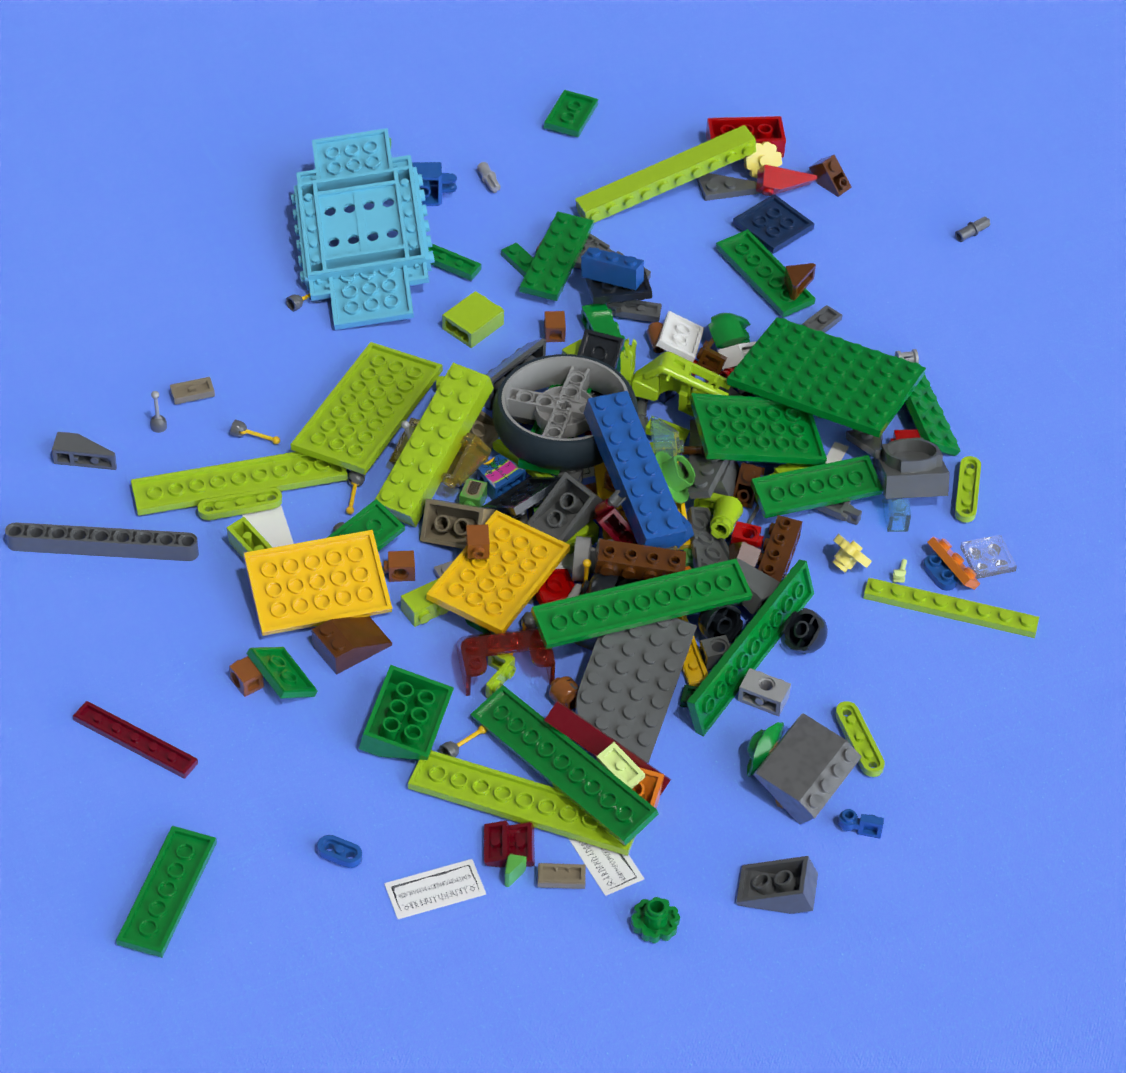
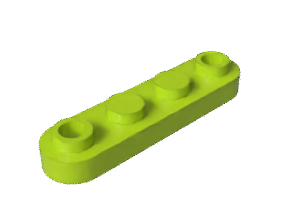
M973 456L962 458L959 467L955 517L965 523L972 522L975 519L978 504L981 462Z
M271 487L205 499L198 504V515L203 520H215L275 509L282 504V493L279 489Z
M849 701L839 703L836 707L835 717L847 741L862 756L858 761L862 772L869 777L880 776L883 773L885 761L857 705Z

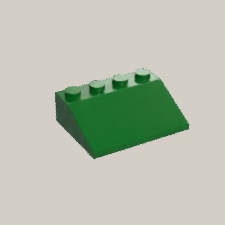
M390 664L358 749L379 757L428 760L454 687Z

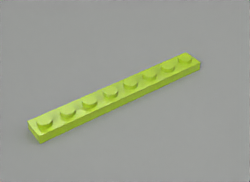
M869 577L863 597L866 600L1035 638L1039 622V616Z

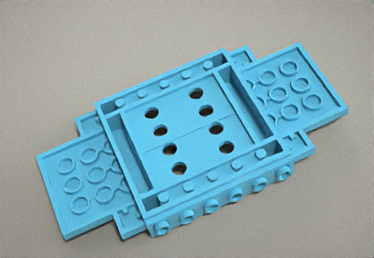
M388 128L313 139L315 170L296 172L297 185L294 186V194H291L293 206L296 205V209H293L294 220L298 221V224L295 225L296 236L300 237V240H296L298 252L301 251V255L298 256L299 266L303 267V271H300L301 282L306 284L307 290H310L311 300L331 298L335 330L414 318L410 286L429 283L428 271H432L431 263H434L433 251H429V247H432L431 235L427 236L426 233L430 231L429 221L424 220V216H428L426 204L422 205V201H426L424 189L420 190V186H423L422 174H418L417 167H413L411 155L392 158ZM392 200L394 203L390 207H385L383 202ZM367 203L374 204V207L370 210L363 208ZM347 206L355 207V210L351 213L344 211ZM328 209L336 211L332 216L325 215V212ZM390 231L398 232V235L394 238L387 236ZM370 234L378 235V238L374 241L367 239ZM351 237L359 238V241L355 244L348 242ZM332 240L340 242L336 247H331L328 244Z

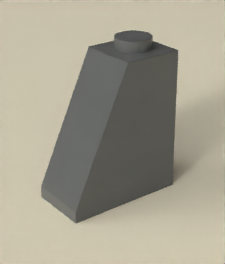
M737 558L753 595L751 600L740 603L751 614H754L764 605L780 582Z

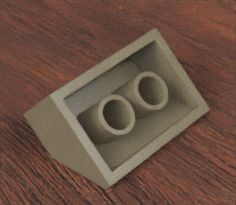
M426 499L420 541L464 549L466 547V525L485 524L495 509L437 499Z

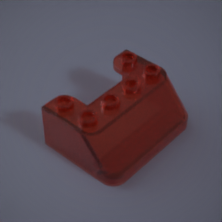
M536 627L506 630L503 633L491 632L461 637L457 641V655L466 696H470L471 677L484 674L487 670L486 656L529 651L531 661L535 666L546 667L549 684L551 685L555 679L556 664L552 648L545 649Z

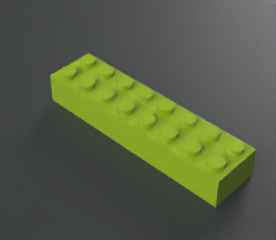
M452 363L375 498L399 521L416 528L424 514L426 499L433 498L494 389L490 376L456 363Z

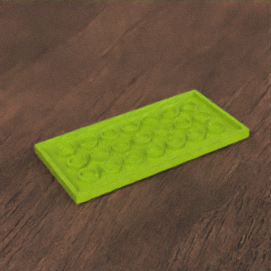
M370 342L292 441L291 450L365 475L400 429L401 423L409 417L442 373L443 365Z

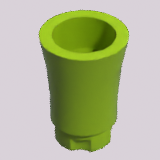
M722 496L715 501L714 513L710 523L711 534L715 538L725 539L732 533L736 521L743 514V506L738 499L732 496Z

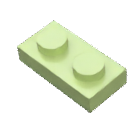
M615 742L597 756L600 764L631 789L645 778V773Z

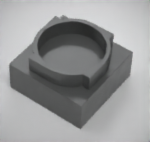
M923 438L898 439L881 445V456L877 459L873 458V467L886 499L948 496L950 472L943 461V455L937 445Z

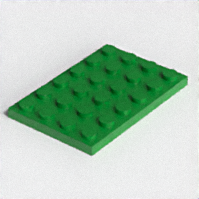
M691 393L689 400L706 459L811 465L826 463L827 457L812 414L764 397Z

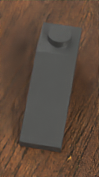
M57 432L52 447L54 464L109 470L117 469L116 455L113 451L78 433Z

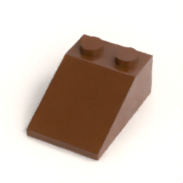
M370 616L331 619L311 629L312 646L336 675L392 646L391 640Z

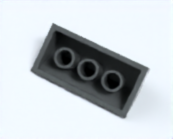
M544 338L529 342L523 347L518 348L514 354L504 359L497 367L491 369L486 374L490 376L494 387L484 405L486 409L492 410L495 394L507 375L525 362L546 356V340Z

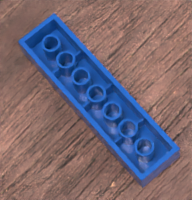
M628 391L588 398L584 410L585 418L615 490L620 491L618 496L621 498L626 497L621 505L637 544L659 548L682 545L687 530Z

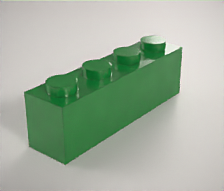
M606 304L582 306L581 322L585 329L626 340L625 336L621 335L617 322H614L612 311L607 308ZM619 358L616 368L619 372H621V358Z

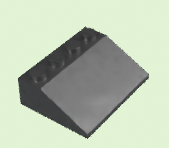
M802 713L753 775L800 825L816 818L862 756L847 740Z

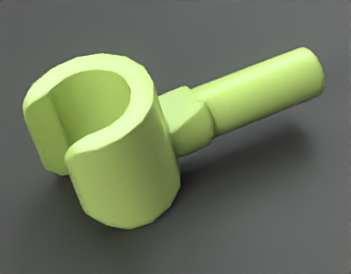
M902 559L900 570H893V582H905L906 559Z

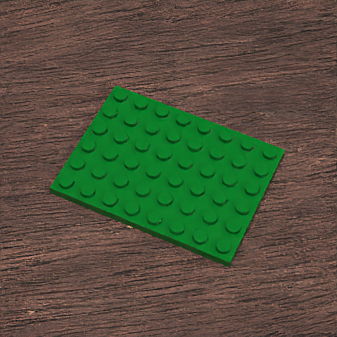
M776 317L727 377L726 384L880 438L925 375L926 367L882 353L879 350L864 347L858 343L849 342L840 337L826 334L823 331H817L805 325Z

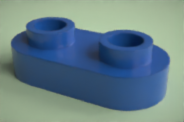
M932 554L927 556L923 565L927 575L941 590H953L957 585V576L938 555Z
M325 835L318 840V854L323 859L346 868L357 867L362 862V849L359 845L334 835Z

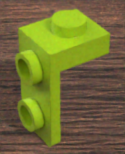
M494 645L488 650V665L498 671L486 683L487 698L498 690L507 679H511L516 672L515 657Z

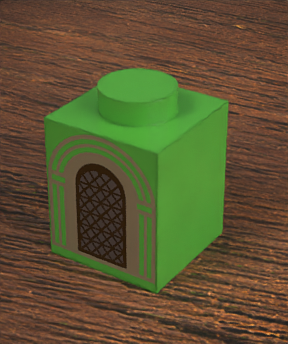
M467 478L459 495V503L482 507L487 499V482Z

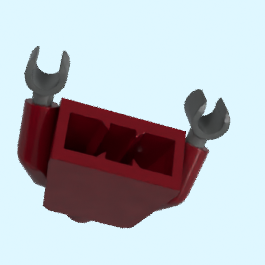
M616 490L609 498L596 505L595 513L597 515L595 518L614 541L637 544L630 524L616 509L626 499V497H619L618 493L620 491Z

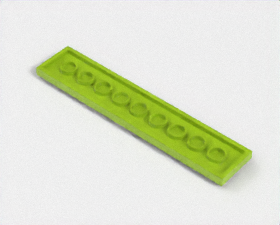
M290 452L131 479V486L137 513L140 516L198 506L205 499L272 487L280 491L344 481L348 480L346 468L299 452Z
M431 750L428 760L418 761L408 782V789L515 822H532L535 828L628 856L635 839L634 837L625 846L554 787Z

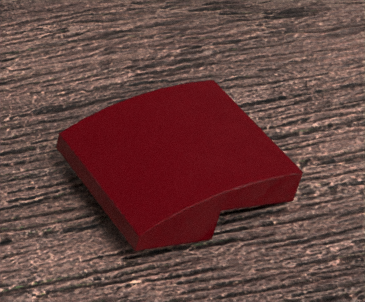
M507 820L484 824L485 866L506 868L509 854L525 856L527 858L526 867L535 866L534 826L532 822L509 825Z

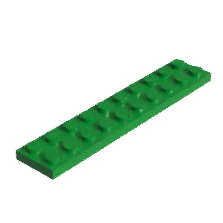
M736 558L532 606L531 613L545 649L710 610L726 604L731 605L751 600L753 595Z
M799 559L794 567L790 569L783 581L779 583V586L768 597V600L757 611L756 615L746 625L730 648L723 654V657L712 668L708 676L700 683V686L693 695L689 697L687 705L697 734L705 736L739 692V687L750 668L756 670L784 634L783 626L786 619L794 611L799 612L815 594L807 561Z
M504 685L470 714L475 722L480 726L482 725L487 732L625 846L659 815L658 810L565 734L544 721V717Z

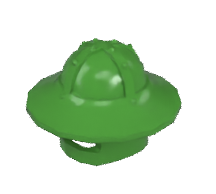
M662 451L656 453L655 457L674 502L682 504L688 501V489L693 485L696 476L692 465L683 455L671 457L668 453ZM677 461L682 462L689 473L687 478Z

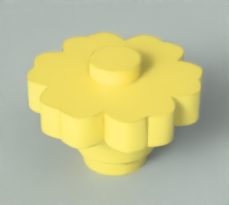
M769 142L756 143L757 152L744 157V167L750 170L749 174L751 177L757 179L758 169L765 164L776 167L782 165V154L776 152L777 147Z
M837 534L833 539L841 548L834 555L835 559L832 562L845 573L848 569L851 570L857 562L866 568L871 564L872 561L861 552L863 548L854 540L850 543L840 534Z

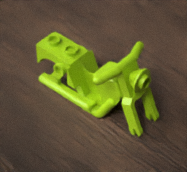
M629 338L625 340V349L620 354L621 374L631 385L635 396L656 401L661 393L668 390L676 391L679 394L678 411L680 410L694 417L689 400L691 393L729 395V393L719 389L721 386L729 390L730 385L726 384L727 378L669 351L662 353L635 372L637 342L633 339L632 345H630ZM691 373L708 380V383L691 376Z

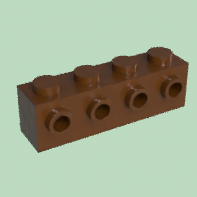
M780 515L777 516L776 522L771 523L768 535H770V538H765L763 545L765 552L759 555L757 565H759L758 570L779 582L783 581L799 542L803 521Z
M599 539L594 573L621 576L627 579L647 580L685 571L686 551Z

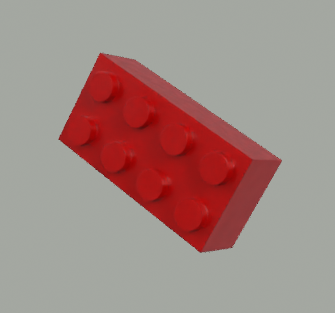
M781 116L707 118V141L745 125L755 137L756 143L769 142L777 147L776 152H780L782 158H784L786 137Z

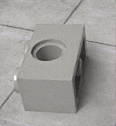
M750 668L739 687L738 701L779 717L789 699L791 683Z

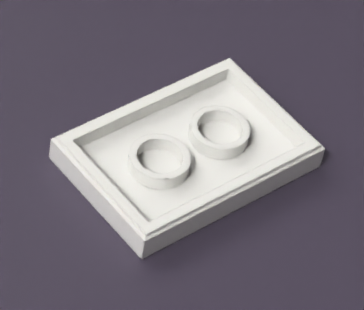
M668 311L656 346L693 362L704 327Z

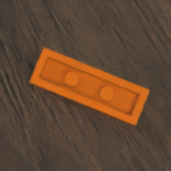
M933 536L927 542L964 586L975 590L980 585V582L975 578L977 574L970 567H966L963 564L964 559L950 549L952 545L946 539H938Z

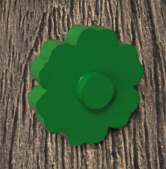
M654 897L650 901L642 899L640 903L634 906V914L631 916V925L633 926L634 933L641 934L642 940L650 941L651 943H657L660 939L669 941L671 937L676 935L677 926L680 924V915L677 907L670 906L667 899H661L660 897Z

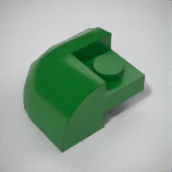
M718 313L711 317V323L708 324L717 348L723 349L750 342V335L745 329L751 324L746 318L733 313Z

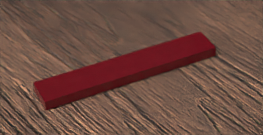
M87 700L73 715V721L183 779L198 764V758Z
M559 701L555 703L544 720L596 757L615 742L638 767L663 774ZM665 774L660 796L672 780Z

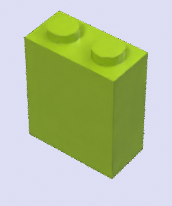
M476 291L442 315V329L470 348H473L504 325V309Z

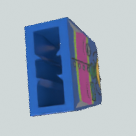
M482 455L475 462L478 467L477 480L487 482V495L491 500L525 480L526 470L518 468L516 463L503 455H496L490 460Z

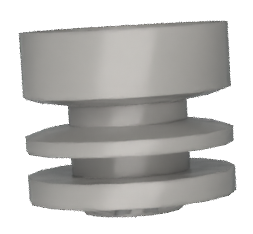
M576 536L572 581L584 582V566L582 563L585 559L591 561L589 573L595 572L597 546L596 548L592 547L591 537Z

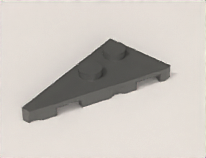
M711 173L696 178L705 201L761 193L756 191V181Z
M855 429L845 432L846 440L875 459L880 458L883 434L878 438Z

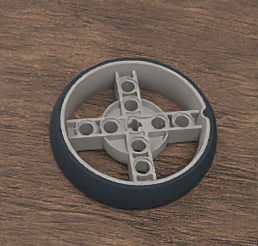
M555 354L525 362L507 375L495 394L492 418L500 440L518 458L545 469L562 471L580 470L604 463L593 435L567 439L590 430L584 415L587 399L592 398L586 392L587 389L591 388L603 395L628 391L638 415L637 399L626 378L607 363L582 355ZM564 384L563 386L550 388L543 393L535 392L536 390L550 387V385ZM511 416L536 420L538 426L544 431L543 434L539 435L525 429Z

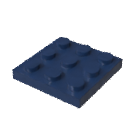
M775 194L733 218V225L741 231L748 229L772 254L812 231L815 223Z

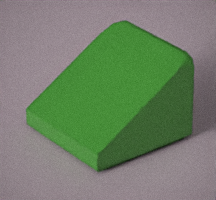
M509 854L505 869V887H510L525 872L527 862L525 856Z

